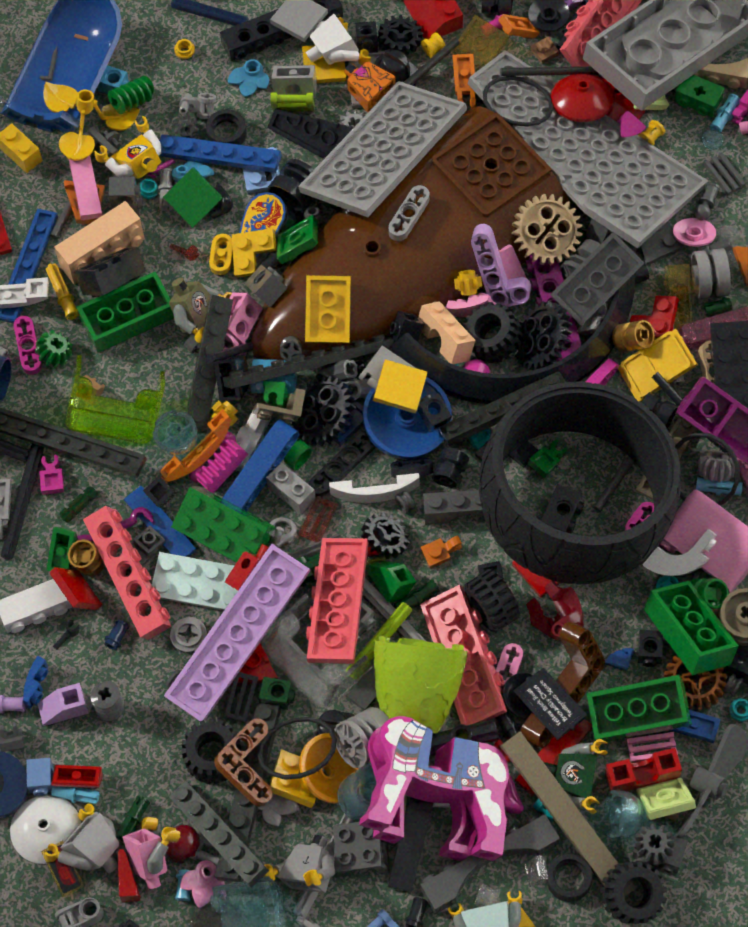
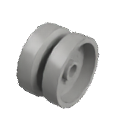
M713 249L710 256L704 250L692 252L691 273L696 298H709L712 290L717 297L728 296L730 294L731 281L729 262L725 249Z

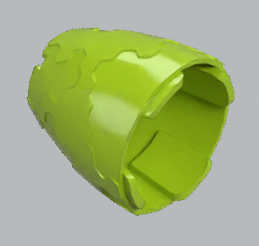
M379 636V640H374L375 690L379 709L389 719L397 716L410 717L431 729L433 733H438L450 713L449 710L457 697L468 652L464 650V645L454 644L451 649L445 648V645L442 643L410 638H400L398 642H390L389 637Z

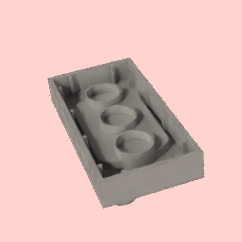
M649 0L586 42L583 60L642 111L748 37V1Z

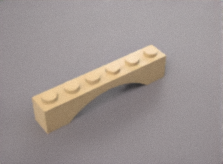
M748 58L730 64H708L694 75L715 84L728 85V87L733 89L739 87L748 89Z

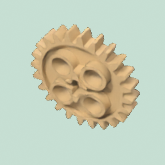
M543 194L540 200L537 196H534L532 202L530 200L525 202L526 207H519V211L522 214L516 213L514 216L519 221L512 223V226L517 228V230L512 232V235H518L514 243H521V247L518 250H526L525 258L531 254L533 256L532 262L540 258V265H543L547 259L549 265H552L554 258L557 263L562 262V257L565 259L570 257L568 252L574 253L576 251L573 245L578 246L580 244L576 238L582 236V233L577 231L582 227V224H576L580 216H573L576 208L569 210L570 202L563 205L562 197L555 201L554 194H552L547 200L546 195ZM541 210L548 211L550 218H543ZM556 215H559V219L552 225L538 245L535 244L537 238L546 229L545 227L552 222ZM559 223L565 225L566 233L558 230ZM528 226L536 229V236L529 234ZM545 240H550L553 243L552 250L545 246Z

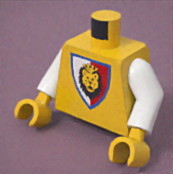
M142 116L144 121L142 125L137 124L135 120L137 130L141 133L144 132V134L139 135L110 158L105 146H100L102 154L94 151L96 160L101 163L105 162V166L118 177L135 176V179H140L148 172H154L161 163L159 158L161 143L154 132L149 130V124L145 116Z

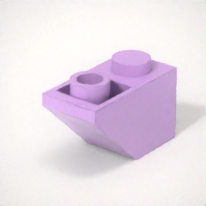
M80 683L56 689L38 703L43 726L88 714Z

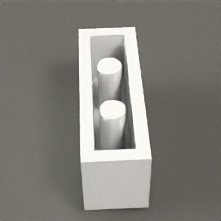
M51 579L1 599L0 617L7 633L11 631L12 633L22 631L25 626L32 623L40 624L47 617L54 614L56 616L63 615L72 607L56 582Z

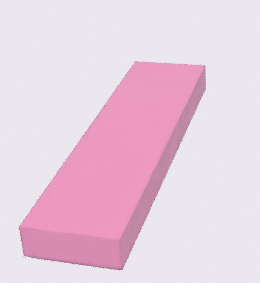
M90 156L79 161L69 159L81 220L100 218L102 210Z

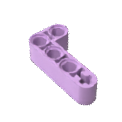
M487 224L477 225L473 231L471 244L486 293L491 296L495 303H500L503 307L526 303L530 297V281L525 277L507 279L492 228ZM484 255H490L493 258L488 259L485 258ZM490 274H495V275H497L498 277H497V278L491 277ZM516 289H523L525 292H519ZM496 293H501L504 296H497Z

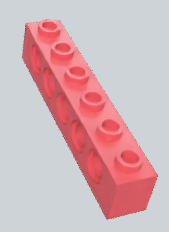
M104 506L84 518L83 521L139 636L149 640L172 627L169 622L170 615L167 609L162 607L159 599H161L160 594L155 587H152L149 581L151 576L147 569L142 567L140 563L141 556L130 543L132 540L131 535L121 524L122 517L116 509ZM113 528L112 535L107 537L108 530ZM122 547V554L117 557V550ZM129 567H132V573L127 577L126 571ZM141 586L142 591L139 596H136V589ZM148 606H151V613L146 616L145 610Z

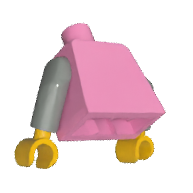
M144 817L141 821V830L123 836L133 871L136 875L146 880L148 889L161 886L159 875L167 872L164 856L169 848L167 845L169 841L177 842L180 838V832L173 827L163 828L161 837L148 831H155L157 829L158 819L153 817Z

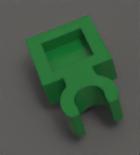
M554 440L551 443L549 450L543 446L529 459L528 464L544 478L559 465L560 458L566 454V447L561 451L555 448L558 445V440Z

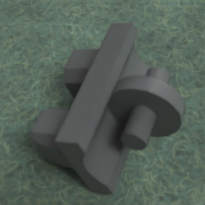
M93 126L88 130L89 135L93 137L95 142L93 151L102 145L107 148L109 158L117 152L115 148L120 146L118 142L120 135L116 131L109 133L106 130L101 135Z

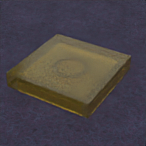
M474 15L458 39L460 44L453 51L458 54H473L474 64L482 68L498 56L510 36L477 15Z

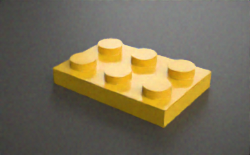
M306 275L305 342H350L351 276Z

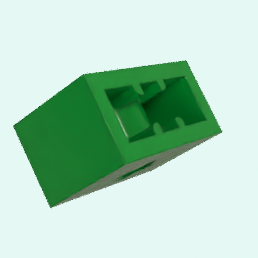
M692 75L679 84L674 101L683 108L689 107L696 110L702 116L708 115L713 117L723 99L725 88Z

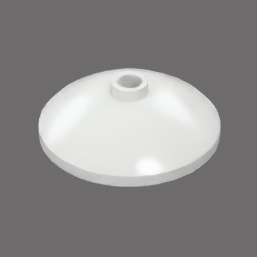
M52 795L36 796L26 801L16 811L10 826L11 841L16 851L24 859L36 864H49L43 857L44 852L49 851L47 849L48 845H63L81 824V820L75 807L66 799ZM42 822L48 823L45 828L39 827Z

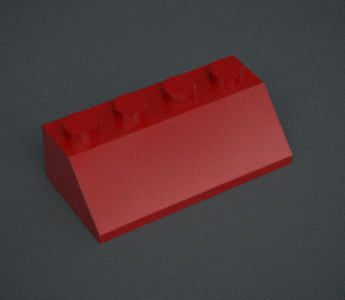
M403 0L411 17L417 21V26L422 27L421 32H423L424 39L431 38L433 33L444 36L463 28V13L455 0Z

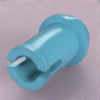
M179 870V874H176L178 884L175 899L178 901H191V890L180 888L183 875L191 870Z

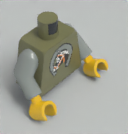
M178 278L172 282L176 293L169 301L175 323L180 327L182 333L194 334L196 342L201 343L204 329L202 326L205 324L210 296L217 295L230 298L232 293L227 292L221 295L219 291L198 281L186 283L183 278Z

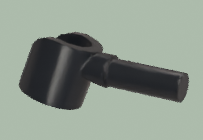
M74 620L67 621L66 632L53 645L56 650L69 637L78 635L80 631L79 625L73 630L69 629L74 624Z

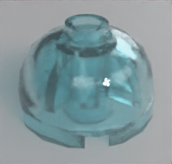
M171 410L162 414L156 420L153 438L157 446L166 454L181 456L195 447L198 441V428L193 417L187 412L182 413Z
M611 790L612 797L606 798L603 809L604 820L609 817L610 831H606V834L610 838H629L634 836L646 821V812L643 809L642 803L631 792Z

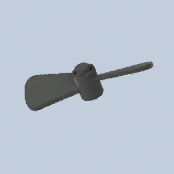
M730 724L726 728L709 770L699 766L694 772L690 788L701 793L695 801L696 808L689 810L675 832V837L683 838L708 796L718 800L726 795L729 788L726 777L741 761L748 750V735L740 726Z

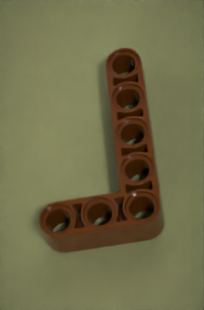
M567 622L561 628L559 637L571 661L559 675L556 682L578 704L603 670L605 658L588 629L572 622ZM531 713L521 728V733L526 740L541 748L547 746L554 737L533 713Z

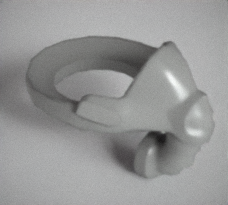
M280 517L270 522L274 526L280 522L291 526L292 530L287 534H284L285 530L282 527H276L270 539L272 544L279 549L285 544L293 543L295 540L297 527L288 518Z

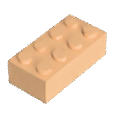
M124 201L54 248L60 268L75 285L78 283L74 273L75 270L126 247H138L145 238L139 216Z

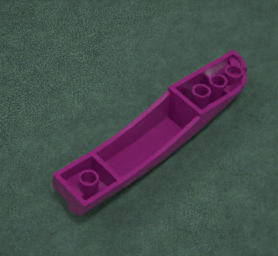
M700 377L689 394L684 397L676 413L701 432L710 433L723 439L734 451L736 457L748 465V408L707 378Z

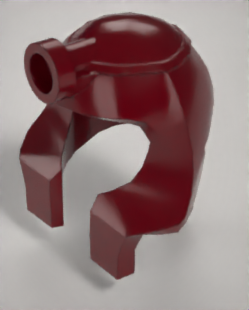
M551 581L544 587L556 607L557 616L553 618L543 615V609L536 598H532L526 604L530 614L531 625L555 640L561 641L559 637L560 631L567 622L584 627L582 606L575 590L571 587L562 589L557 586L555 581Z

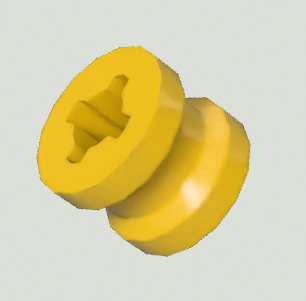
M433 33L431 38L421 41L422 49L430 59L446 46L438 33Z

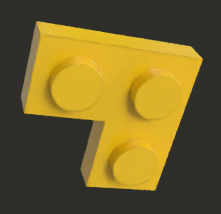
M273 228L232 234L235 277L251 276L257 270L256 254L276 251L275 230Z
M281 749L278 753L273 772L284 775L299 774L300 756ZM271 777L269 786L273 794L312 808L315 804L316 797L307 789L302 778L284 780Z

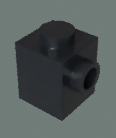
M398 311L395 321L390 325V336L396 342L404 334L409 333L418 342L424 323L418 315Z

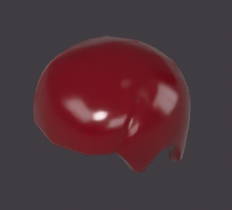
M182 824L174 827L180 832V838L177 842L169 841L167 845L169 848L166 852L173 862L180 864L185 863V859L194 857L200 846V837L196 830L189 825Z

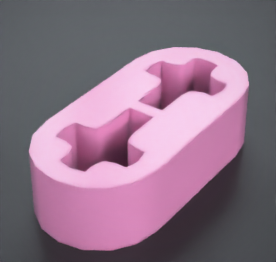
M511 643L504 647L496 672L504 674L506 667L510 668L509 676L518 673L523 658V650L519 645ZM515 650L518 657L515 656L512 663L508 662L509 654L507 653Z

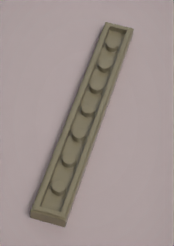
M521 731L500 747L579 854L589 863L591 870L605 887V883L602 882L603 878L609 876L607 872L610 869H615L614 866L618 862ZM631 880L624 887V897L636 888Z

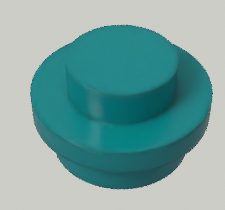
M144 179L139 183L141 196L144 199H153L158 195V185L152 179Z

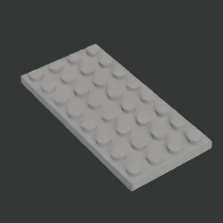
M398 81L298 186L300 192L369 217L467 110L466 103Z

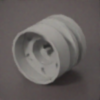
M370 707L358 713L355 717L352 716L336 725L334 729L337 738L336 748L344 761L353 768H361L371 763L368 754L370 736L377 728L389 720V717L382 710Z

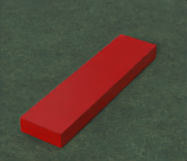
M584 719L575 726V730H570L560 739L556 740L553 737L548 745L543 747L538 753V756L543 762L554 764L555 757L561 754L563 749L580 744L593 729L592 724ZM520 774L515 779V782L534 796V791Z

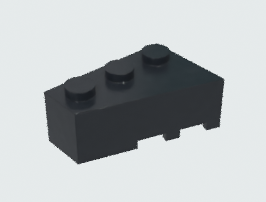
M126 247L79 268L74 273L82 294L91 295L94 298L103 296L128 281L138 279L140 274L146 271L138 247Z

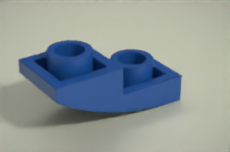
M37 656L33 662L24 686L23 701L29 709L41 701L43 689L39 681L42 682L48 674L47 662L40 656Z

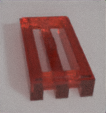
M317 496L298 535L310 541H315V543L321 541L338 508V504ZM320 503L324 504L309 533L306 532ZM328 506H330L331 508H330V510H329V512H328V514H327V516H326V518H325V520H324V522H323V524H322V526H321V528H320V530H319L317 536H315L314 534H315V532H316V530H317V528H318V526H319V524H320V522H321V520H322V518H323V516H324V514H325V512H326Z

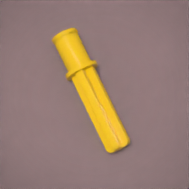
M48 264L46 272L58 297V305L62 306L67 320H73L79 316L73 302L74 296L70 294L58 265Z

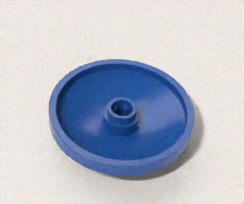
M426 377L420 400L430 394L432 396L440 394L452 415L451 406L444 391L433 380ZM371 388L364 402L362 420L368 438L380 451L399 459H417L432 453L443 443L445 439L441 435L440 430L436 429L429 432L418 411L415 414L375 402L373 398L376 389ZM435 408L428 409L429 413L433 415L439 413Z

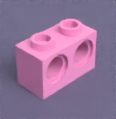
M232 293L229 298L233 299L227 333L231 334L239 344H244L263 308L248 293ZM225 337L226 341L232 343L228 337Z

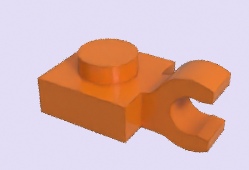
M459 536L452 537L446 543H443L440 538L420 548L429 568H433L450 561L449 554L462 549V542Z

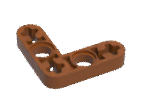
M256 718L251 720L219 752L214 763L217 770L252 804L260 807L270 801L273 794L272 789L243 760L268 733L266 722ZM259 727L260 731L251 739L248 735L254 728ZM237 740H242L247 744L246 751H240L236 747ZM228 757L230 759L229 763L223 764L222 761ZM237 765L239 768L232 773L231 770ZM239 772H244L249 776L248 783L239 781ZM255 782L256 785L249 790L248 788ZM262 790L265 794L263 797L258 798L257 794Z

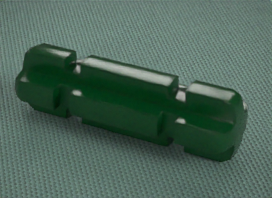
M88 486L83 491L84 494L80 493L68 504V508H64L59 513L63 521L66 523L70 522L74 518V514L77 515L89 504V500L93 501L98 496L97 491L92 486Z

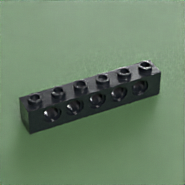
M312 0L328 9V14L322 21H326L333 14L337 18L343 17V6L340 0ZM278 9L220 32L221 43L230 61L235 59L241 60L248 54L261 52L268 46L273 44L279 45L284 40L294 37L270 23V19Z

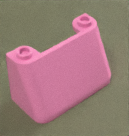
M693 490L676 511L673 522L659 546L671 553L677 550L684 554L694 547L707 529L712 530L717 534V537L714 539L717 543L709 552L706 550L703 552L710 560L701 569L712 576V578L725 582L730 594L748 575V526L702 492Z

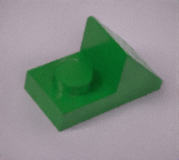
M53 527L47 571H51L54 567L72 568V564L68 560V551L71 545L78 541L76 532Z

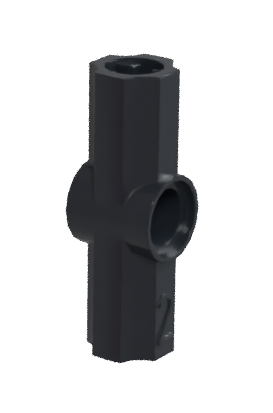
M495 719L471 725L459 724L453 729L433 733L430 756H435L439 748L460 734H467V740L481 743L499 740Z

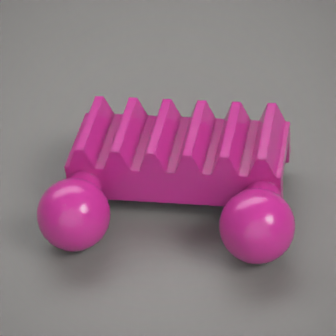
M227 432L220 444L221 452L214 453V460L208 459V467L200 466L188 474L193 482H200L213 494L249 455L236 443V437L231 432Z

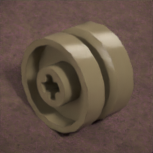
M748 588L737 589L731 592L724 599L719 615V621L740 646H748Z

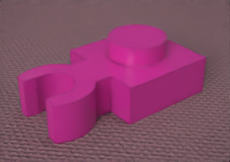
M748 90L741 98L739 106L732 113L734 116L732 122L738 125L748 115Z
M54 455V462L48 464L46 457L42 456L41 462L45 469L44 471H39L42 495L64 492L62 468L57 469L60 464L58 456Z

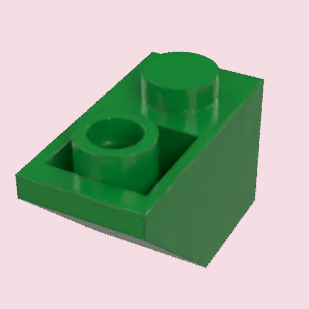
M380 561L366 565V571L387 603L405 598L416 584V580L405 564Z

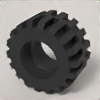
M489 302L487 306L484 304L479 305L480 308L478 310L473 309V314L466 317L468 322L463 324V327L475 339L472 352L480 360H487L488 363H493L494 360L499 363L502 362L503 358L509 359V355L511 353L515 354L517 351L515 348L517 346L520 347L522 343L519 340L523 338L522 327L508 307H503L500 303L494 305L493 302ZM501 326L499 333L495 337L484 339L490 329Z
M487 569L464 584L465 594L471 608L479 611L483 625L492 632L496 633L520 618L519 606L513 593L504 580L491 569Z
M209 719V723H205L204 720L199 721L200 725L196 726L194 724L191 726L192 732L187 731L185 733V740H182L181 745L183 749H181L185 766L191 776L194 774L195 779L198 781L201 778L207 784H210V780H214V784L220 783V778L226 781L228 779L217 770L214 761L203 760L198 756V752L204 744L212 741L220 742L226 746L237 733L233 731L231 725L225 726L222 720H219L218 723H215L214 719ZM237 740L236 747L242 751L240 740ZM228 757L222 761L223 764L229 763L230 759ZM237 765L231 770L232 773L235 772L236 767H238Z
M624 862L623 864L615 865V869H610L607 872L609 876L604 877L602 880L605 883V887H600V893H604L601 901L607 905L605 910L612 913L611 916L614 919L632 924L647 923L649 919L653 920L657 917V912H662L664 908L661 907V903H666L667 898L663 897V893H667V887H662V883L665 880L663 877L658 876L660 872L657 869H652L651 865L643 864L642 862ZM632 878L640 881L644 891L641 902L635 907L627 904L623 894L626 883Z

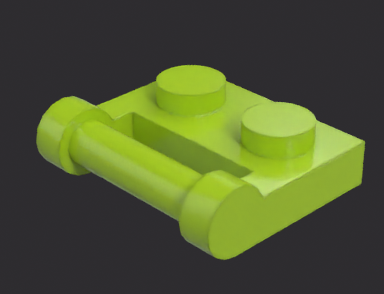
M271 92L270 101L273 111L277 108L287 111H315L313 93H306V95H278L277 92Z

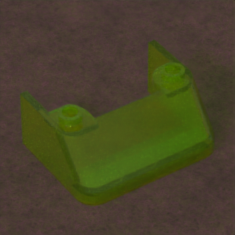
M77 355L66 412L67 427L76 432L145 444L150 442L154 436L165 389V372L160 371L156 390H141L136 396L135 403L92 395V382L90 379L80 376L82 356Z

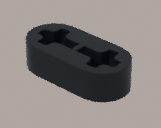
M417 458L392 462L390 465L391 476L397 478L396 475L419 473V477L430 475L433 473V461L430 458Z

